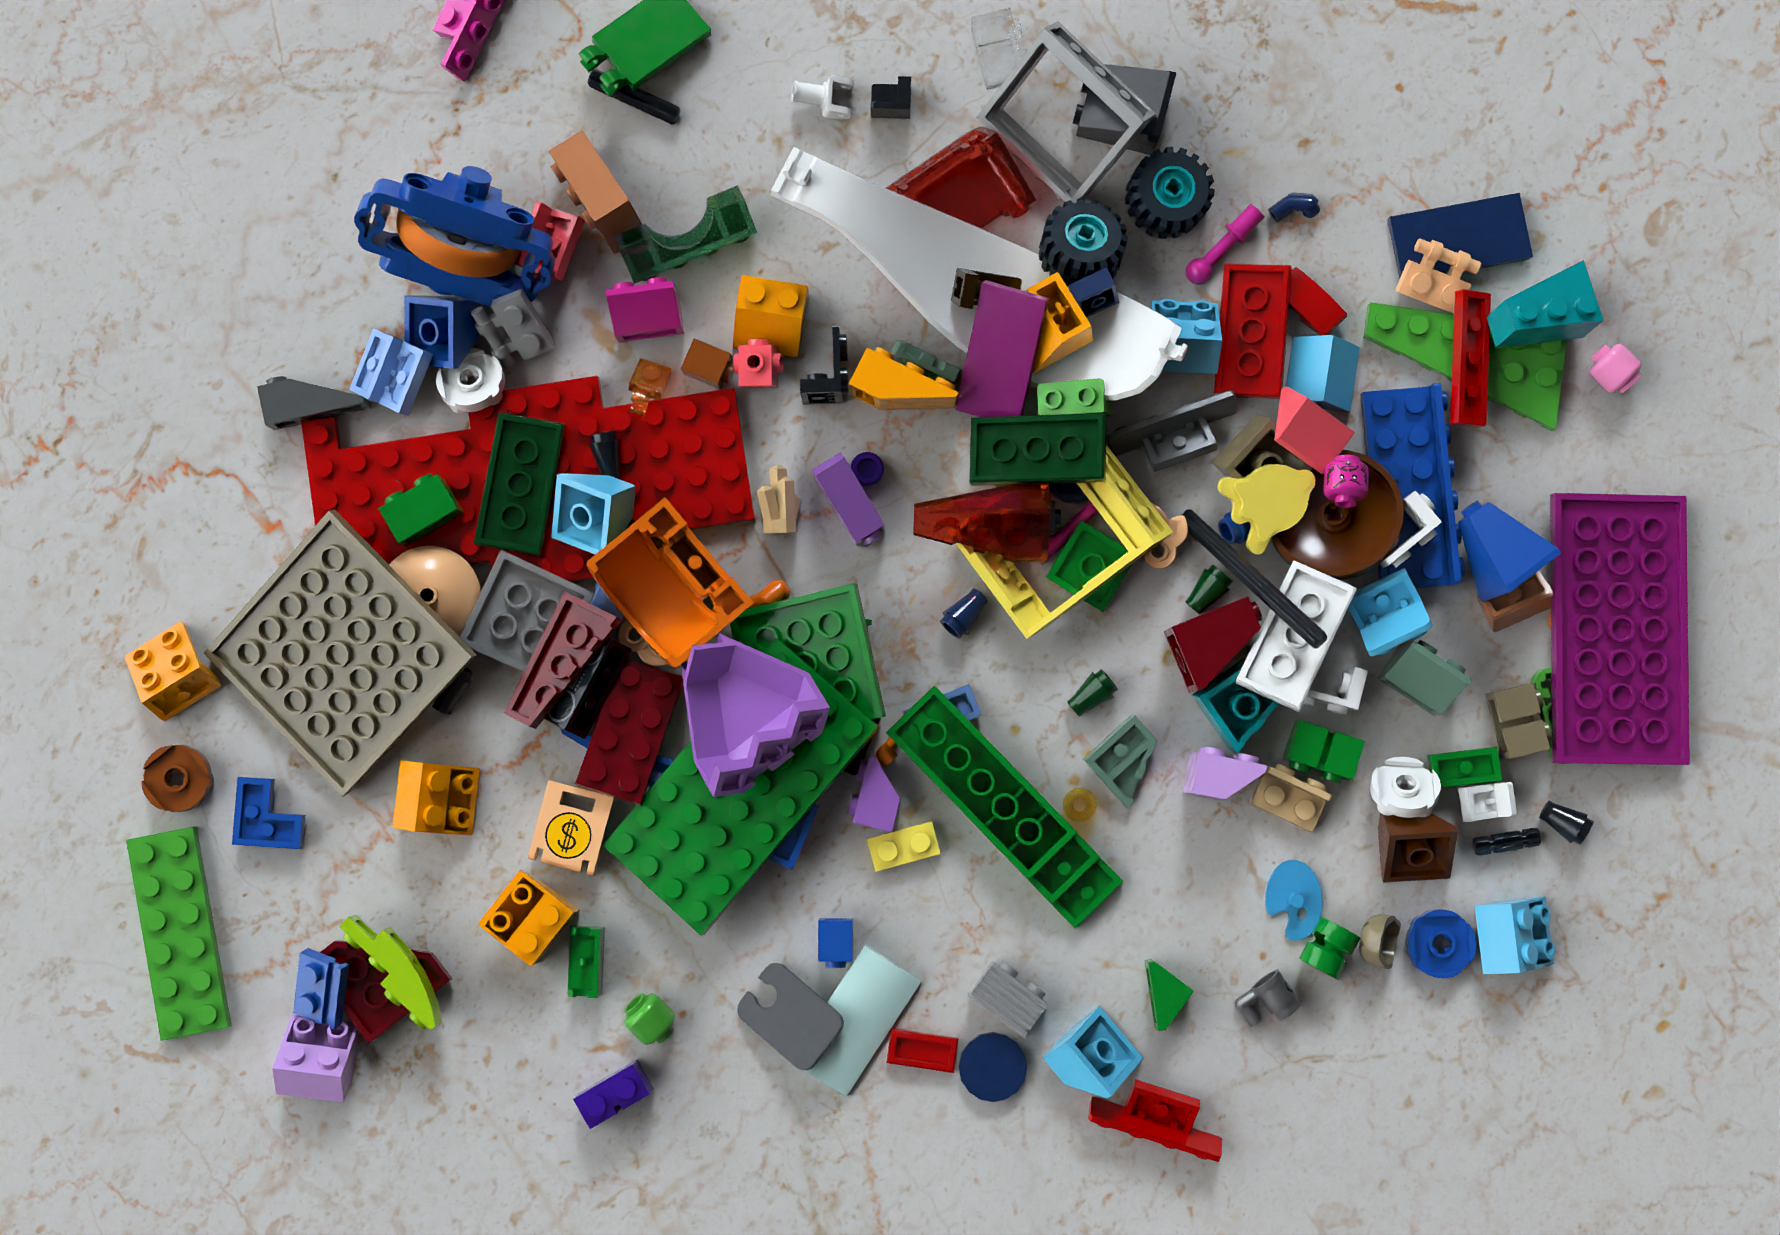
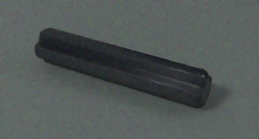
M594 69L591 71L587 83L589 87L606 94L600 86L603 84L600 76L604 72ZM628 84L610 96L669 124H675L680 115V108L677 105L642 89L636 88L632 90Z

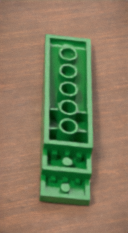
M935 685L886 732L1074 928L1123 882L1077 831Z

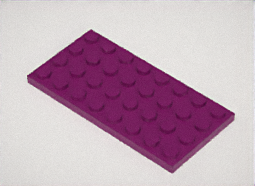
M1550 494L1551 544L1556 546L1561 552L1560 555L1551 561V589L1553 591L1551 598L1552 763L1690 765L1686 496Z

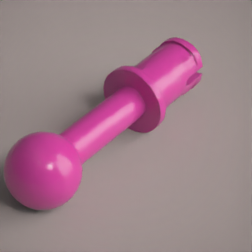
M1250 204L1230 225L1228 223L1225 225L1228 232L1203 258H1196L1188 263L1186 267L1187 279L1196 285L1206 283L1211 278L1212 267L1237 241L1244 244L1246 242L1245 238L1265 216L1254 205Z

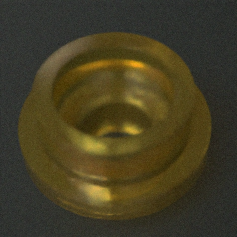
M1072 789L1063 799L1064 813L1073 821H1086L1096 811V799L1087 789ZM1077 798L1085 801L1086 806L1082 811H1076L1073 807V802Z

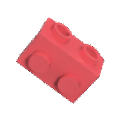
M537 201L531 213L534 217L532 228L543 231L551 236L553 240L551 253L555 258L552 280L562 282L585 220L578 215L551 209L544 203ZM520 250L515 264L523 268L525 256L528 252ZM540 260L538 268L535 270L534 275L538 274L539 269H541L543 260Z

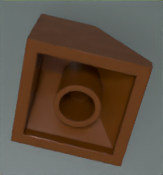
M1380 813L1378 839L1383 883L1450 879L1458 837L1457 827L1432 813L1423 818L1387 816Z

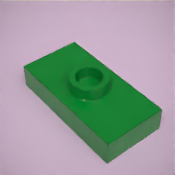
M1498 747L1427 755L1429 771L1432 774L1433 769L1437 773L1441 788L1502 780Z

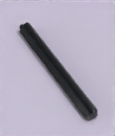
M1187 509L1182 514L1185 516L1188 524V533L1312 648L1317 649L1327 640L1326 633L1193 510Z

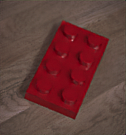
M626 660L602 706L575 782L576 786L641 806L683 686L682 676L635 661Z

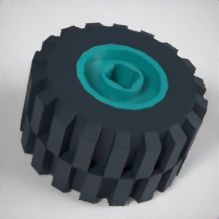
M1166 147L1162 153L1160 149L1153 151L1149 157L1145 156L1141 160L1127 183L1125 190L1128 193L1125 196V204L1131 205L1127 212L1130 218L1133 216L1137 217L1134 224L1138 228L1142 225L1148 228L1145 233L1150 236L1154 232H1158V238L1166 239L1169 234L1172 235V238L1180 237L1183 232L1187 234L1202 220L1212 205L1210 201L1214 197L1215 189L1210 188L1214 183L1213 176L1206 175L1209 167L1206 163L1200 165L1197 162L1200 157L1195 153L1191 157L1186 155L1187 149L1180 147L1178 152H1174L1173 147Z
M1077 199L1076 203H1073L1071 200L1066 201L1063 204V208L1057 206L1053 209L1052 215L1049 214L1046 219L1038 253L1039 260L1042 261L1041 267L1044 272L1050 271L1049 276L1058 272L1067 287L1106 267L1112 279L1116 276L1117 270H1119L1127 245L1128 236L1125 235L1127 229L1125 224H1120L1121 217L1118 213L1112 214V208L1106 204L1104 207L1099 206V201L1092 200L1091 203L1085 202V199Z

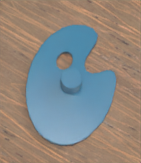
M1287 860L1274 869L1267 882L1265 906L1269 915H1275L1283 910L1287 911L1289 919L1285 929V936L1289 940H1302L1313 932L1320 919L1323 905L1322 891L1315 873L1309 866L1298 860ZM1301 908L1306 910V917L1303 920L1297 917L1298 910Z

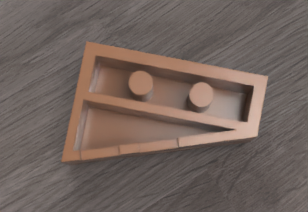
M583 130L549 150L550 155L555 161L550 166L560 183L568 182L570 187L565 190L576 207L580 204L583 205L585 211L581 215L591 230L597 227L613 254H616L647 234L629 199Z

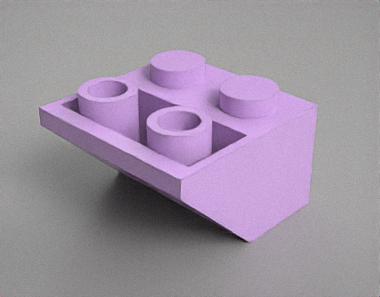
M1200 747L1199 752L1190 753L1183 793L1213 799H1227L1266 773L1267 765L1258 764L1259 757L1239 753L1233 754L1232 759L1224 757L1225 750Z
M292 1014L272 1068L276 1094L344 1103L353 1077L359 1030L353 1022L342 1021V1024L333 1030L327 1023L319 1024L300 1015Z

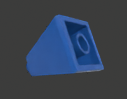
M1477 500L1461 511L1464 518L1458 521L1477 593L1482 602L1513 591L1561 554L1556 546L1490 502L1481 505Z

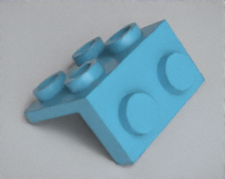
M1405 567L1357 590L1348 607L1360 630L1366 650L1370 656L1387 654L1400 643L1422 637L1433 626L1423 601Z

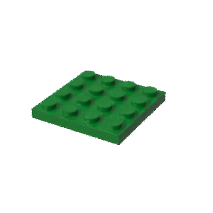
M852 583L746 609L730 623L733 640L765 653L776 639H780L871 720L886 717L858 584Z

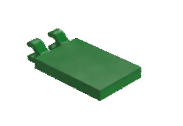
M643 0L592 36V43L594 45H589L579 52L582 58L580 63L587 72L593 71L606 59L614 67L613 70H608L600 76V80L603 82L600 86L608 96H612L626 84L632 90H635L711 36V28L686 0Z

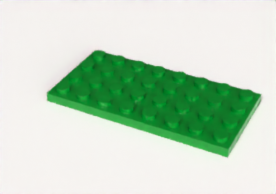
M776 639L765 654L804 670L811 675L830 707L822 734L812 742L806 738L792 749L795 755L774 771H771L769 768L753 779L756 784L745 793L720 797L712 796L694 762L692 743L690 741L644 795L641 806L636 805L603 844L609 852L700 936L707 933L880 728L780 639Z

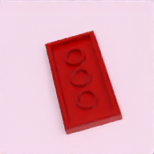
M1224 264L1220 309L1222 346L1218 372L1215 374L1214 394L1232 390L1235 398L1280 399L1285 366L1292 277L1291 265Z

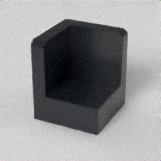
M898 76V84L872 85L871 118L910 119L911 76Z

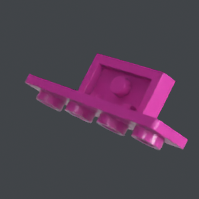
M505 0L446 1L433 31L441 37L452 40L441 62V66L458 80H467Z

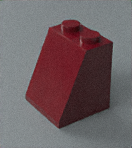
M1248 596L1164 631L1189 693L1204 689L1261 629L1259 621H1262L1260 609L1255 601L1250 602Z

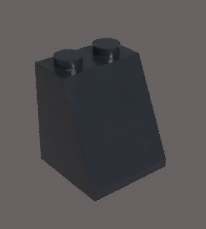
M1104 64L1156 113L1127 148L1128 150L1151 155L1161 135L1177 73L1165 70ZM1083 83L1081 93H1085L1087 96L1084 105L1077 104L1072 124L1079 125L1076 136L1114 146L1129 128V125Z

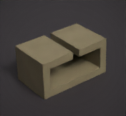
M1533 683L1485 694L1502 759H1512L1550 750L1551 730L1548 723L1543 722L1540 718L1539 713H1541L1540 709L1543 708V699L1540 691L1535 689Z

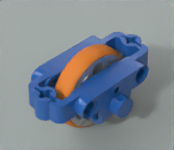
M466 166L462 169L460 175L447 172L442 181L418 173L405 174L402 183L385 178L379 179L375 182L372 192L363 195L354 216V223L359 230V245L366 251L381 255L379 260L381 269L389 274L428 286L431 290L441 295H455L491 307L494 299L523 288L530 302L536 299L538 291L544 290L551 283L555 267V258L551 253L553 246L551 236L543 231L532 228L534 217L528 211L502 202V190L490 186L492 176L479 167ZM375 203V216L373 218L372 223H370L369 221L372 214L371 209L373 207V204ZM391 206L398 208L396 218L398 233L383 231L391 211ZM520 250H524L528 253L525 256L521 276L512 274L508 269L517 260ZM540 260H543L541 269H539L537 277L534 278L535 270L538 268Z

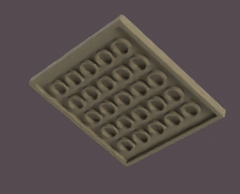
M329 510L204 652L210 661L342 797L348 795L477 656L336 510Z

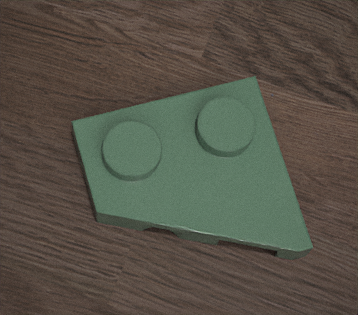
M896 340L891 353L900 357L898 362L904 365L906 362L929 370L928 376L934 380L940 377L947 381L956 382L962 370L902 340Z
M1131 714L1083 760L1126 808H1129L1134 800L1132 797L1139 779L1142 780L1147 758L1152 754L1157 739L1134 714Z

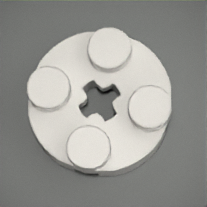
M472 348L459 368H444L443 371L441 368L439 369L436 385L443 401L450 406L452 411L458 414L476 412L490 405H496L501 401L503 397L502 391L505 387V374L495 356L492 357L485 354L484 350ZM469 376H474L477 379L474 384H463L468 382Z
M1394 757L1386 760L1384 766L1379 767V769L1376 767L1373 771L1370 783V793L1373 800L1377 803L1378 811L1383 815H1395L1405 818L1429 816L1432 813L1433 807L1438 802L1441 790V783L1437 773L1432 769L1431 774L1429 770L1423 767L1424 763L1418 759ZM1401 784H1407V787L1412 790L1400 789Z

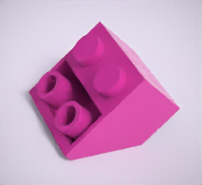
M665 277L648 279L647 284L634 286L633 282H620L614 284L613 289H606L614 335L619 343L684 334L680 296L673 280L667 281Z

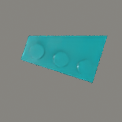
M1584 260L1505 299L1486 317L1496 348L1584 338L1604 321Z

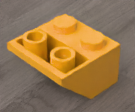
M1058 272L1026 290V292L1049 298L1033 370L1035 374L1092 342V326Z
M400 760L392 828L415 832L472 835L480 768Z
M519 870L477 925L531 967L540 961L579 909L549 886L523 870Z

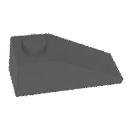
M285 376L269 378L266 380L267 384L257 386L265 425L273 430L300 425L303 421L335 417L371 408L370 401L363 396L287 379Z

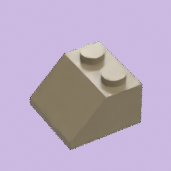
M1259 414L1253 417L1212 462L1225 477L1236 479L1244 478L1255 469L1267 464L1286 465L1296 470L1306 469L1310 471L1312 469L1311 466L1274 441L1276 423L1272 419Z

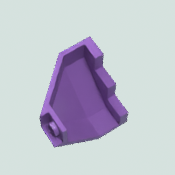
M718 633L716 643L693 645L688 662L681 664L693 758L713 797L745 793L756 784L753 780L767 768L774 771L795 755L792 751L793 748L806 738L812 742L823 732L830 707L811 675L804 670Z

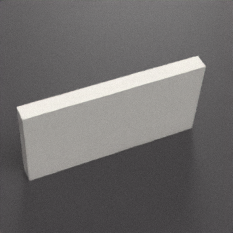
M1293 560L1280 587V591L1326 633L1327 640L1319 648H1312L1270 609L1236 679V684L1299 712L1357 588Z

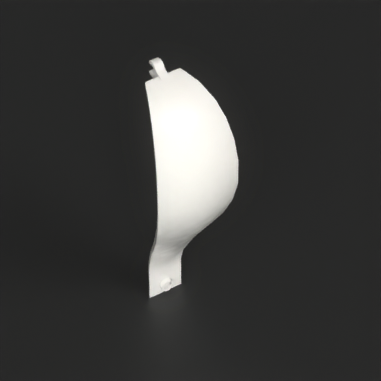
M793 147L771 189L770 196L818 217L840 231L870 259L931 325L966 353L968 352L977 306L973 305V309L963 308L951 301L957 268L1018 277L1022 280L1020 289L1022 291H1026L1031 286L1046 279L1050 274V271H1043L1041 267L1042 261L1039 260L1037 253L865 180L796 147ZM1117 292L1120 303L1087 318L1092 326L1093 341L1035 374L1033 372L1030 386L1037 388V385L1041 383L1101 378L1104 380L1106 400L1123 399L1139 394L1149 387L1159 377L1166 361H1182L1188 350V345L1184 343L1182 346L1175 344L1182 329L1177 323Z

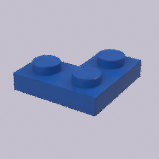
M237 777L232 845L303 849L306 815L272 813L275 779Z

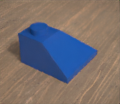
M404 296V341L432 353L433 356L429 366L451 369L459 368L480 336L475 328L476 321L471 312L475 308L480 307L481 304L458 296Z

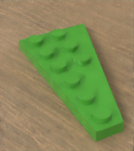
M1372 302L1367 305L1363 338L1397 355L1401 354L1420 363V366L1430 371L1434 370L1452 381L1453 314ZM1490 331L1487 399L1492 402L1496 401L1514 410V413L1524 418L1528 417L1542 424V427L1554 431L1557 423L1567 340L1496 348Z

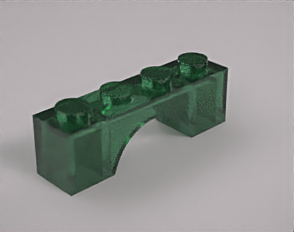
M737 185L708 197L703 218L692 230L684 234L675 236L662 235L652 230L646 224H642L614 237L635 284L655 278L659 273L671 268H681L689 261L700 256L713 255L720 248L729 244L744 242L751 235L756 234L757 230L745 199Z

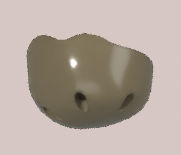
M1377 914L1366 920L1360 936L1359 951L1367 963L1384 969L1392 968L1394 949L1401 928V923L1396 919V916Z

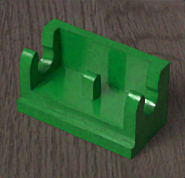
M570 926L568 997L587 996V998H598L602 995L605 927Z

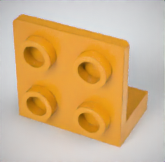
M178 622L125 656L141 703L163 722L221 687L218 677L199 660L187 627L182 622Z

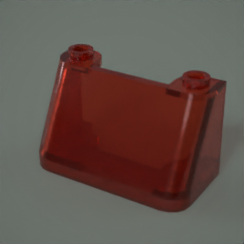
M978 127L967 132L886 187V189L978 228H983L1001 215L1018 218L1030 209V204L1036 201L1035 196L998 132L985 127Z

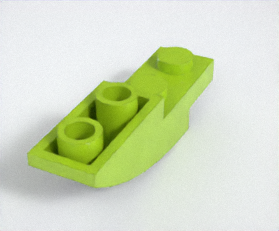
M359 916L347 917L339 926L345 932L343 938L355 949L361 947L370 955L369 962L382 973L385 971L389 973L380 983L386 989L384 992L385 996L395 1005L400 1006L402 1004L411 1012L409 1015L410 1019L420 1028L425 1029L427 1027L430 1030L437 1028L442 1023V1018L434 989L422 965L403 939L391 927L383 929L377 934Z

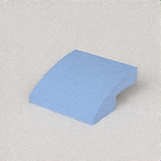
M373 328L349 390L368 400L380 403L397 413L409 416L433 354Z

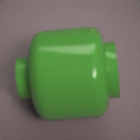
M641 993L637 995L624 1009L626 1014L624 1025L645 1045L655 1041L659 1044L664 1042L674 1030L671 1027L675 1018L674 1012L654 993L648 995Z

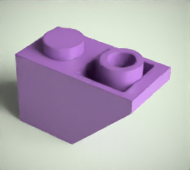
M869 756L868 762L861 761L856 781L862 782L859 795H852L848 814L854 815L853 823L892 832L900 798L877 759Z

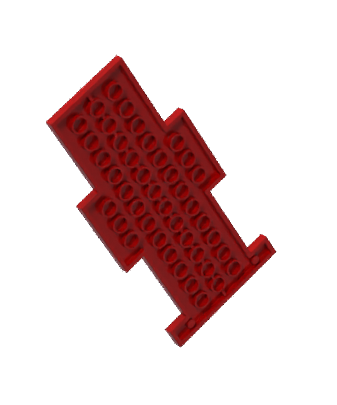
M598 376L503 390V397L498 404L490 405L476 412H468L471 429L341 449L337 418L329 417L301 422L315 526L329 510H336L388 564L400 554L420 546H438L457 553L470 565L490 562L492 569L500 549L478 546L473 543L498 412L564 423L566 425L557 475L561 473L601 475L588 445L591 443L590 435L617 430L618 438H621L622 477L617 479L636 485L632 517L635 522L665 497L687 522L690 530L755 520L735 388L604 408L600 379ZM427 474H432V476L438 474L445 479L464 513L406 547L399 544L378 508L386 504L384 500L391 494L398 491L405 493L414 488V482L420 477ZM555 483L542 557L503 551L569 582L594 579L587 567V561L595 554L551 538L556 490Z

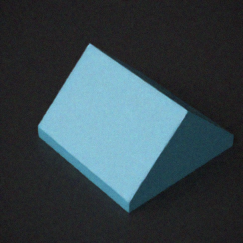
M1334 335L1294 336L1286 386L1309 398L1322 409L1349 413L1360 347Z

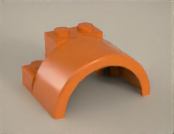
M666 497L587 561L590 573L614 606L643 640L667 664L674 668H677L689 658L693 645L706 644L754 603L734 578L725 572L688 528L687 522ZM651 537H658L665 544L657 549ZM708 596H710L714 605L712 610L702 602Z

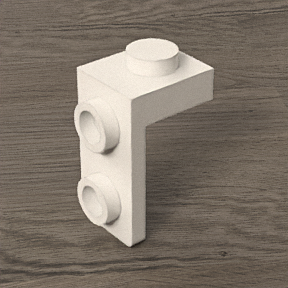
M1414 491L1403 499L1404 511L1419 527V530L1381 563L1383 568L1391 563L1396 568L1411 556L1408 549L1417 542L1423 546L1438 534L1434 528L1442 521L1433 512L1435 506L1426 495H1419Z

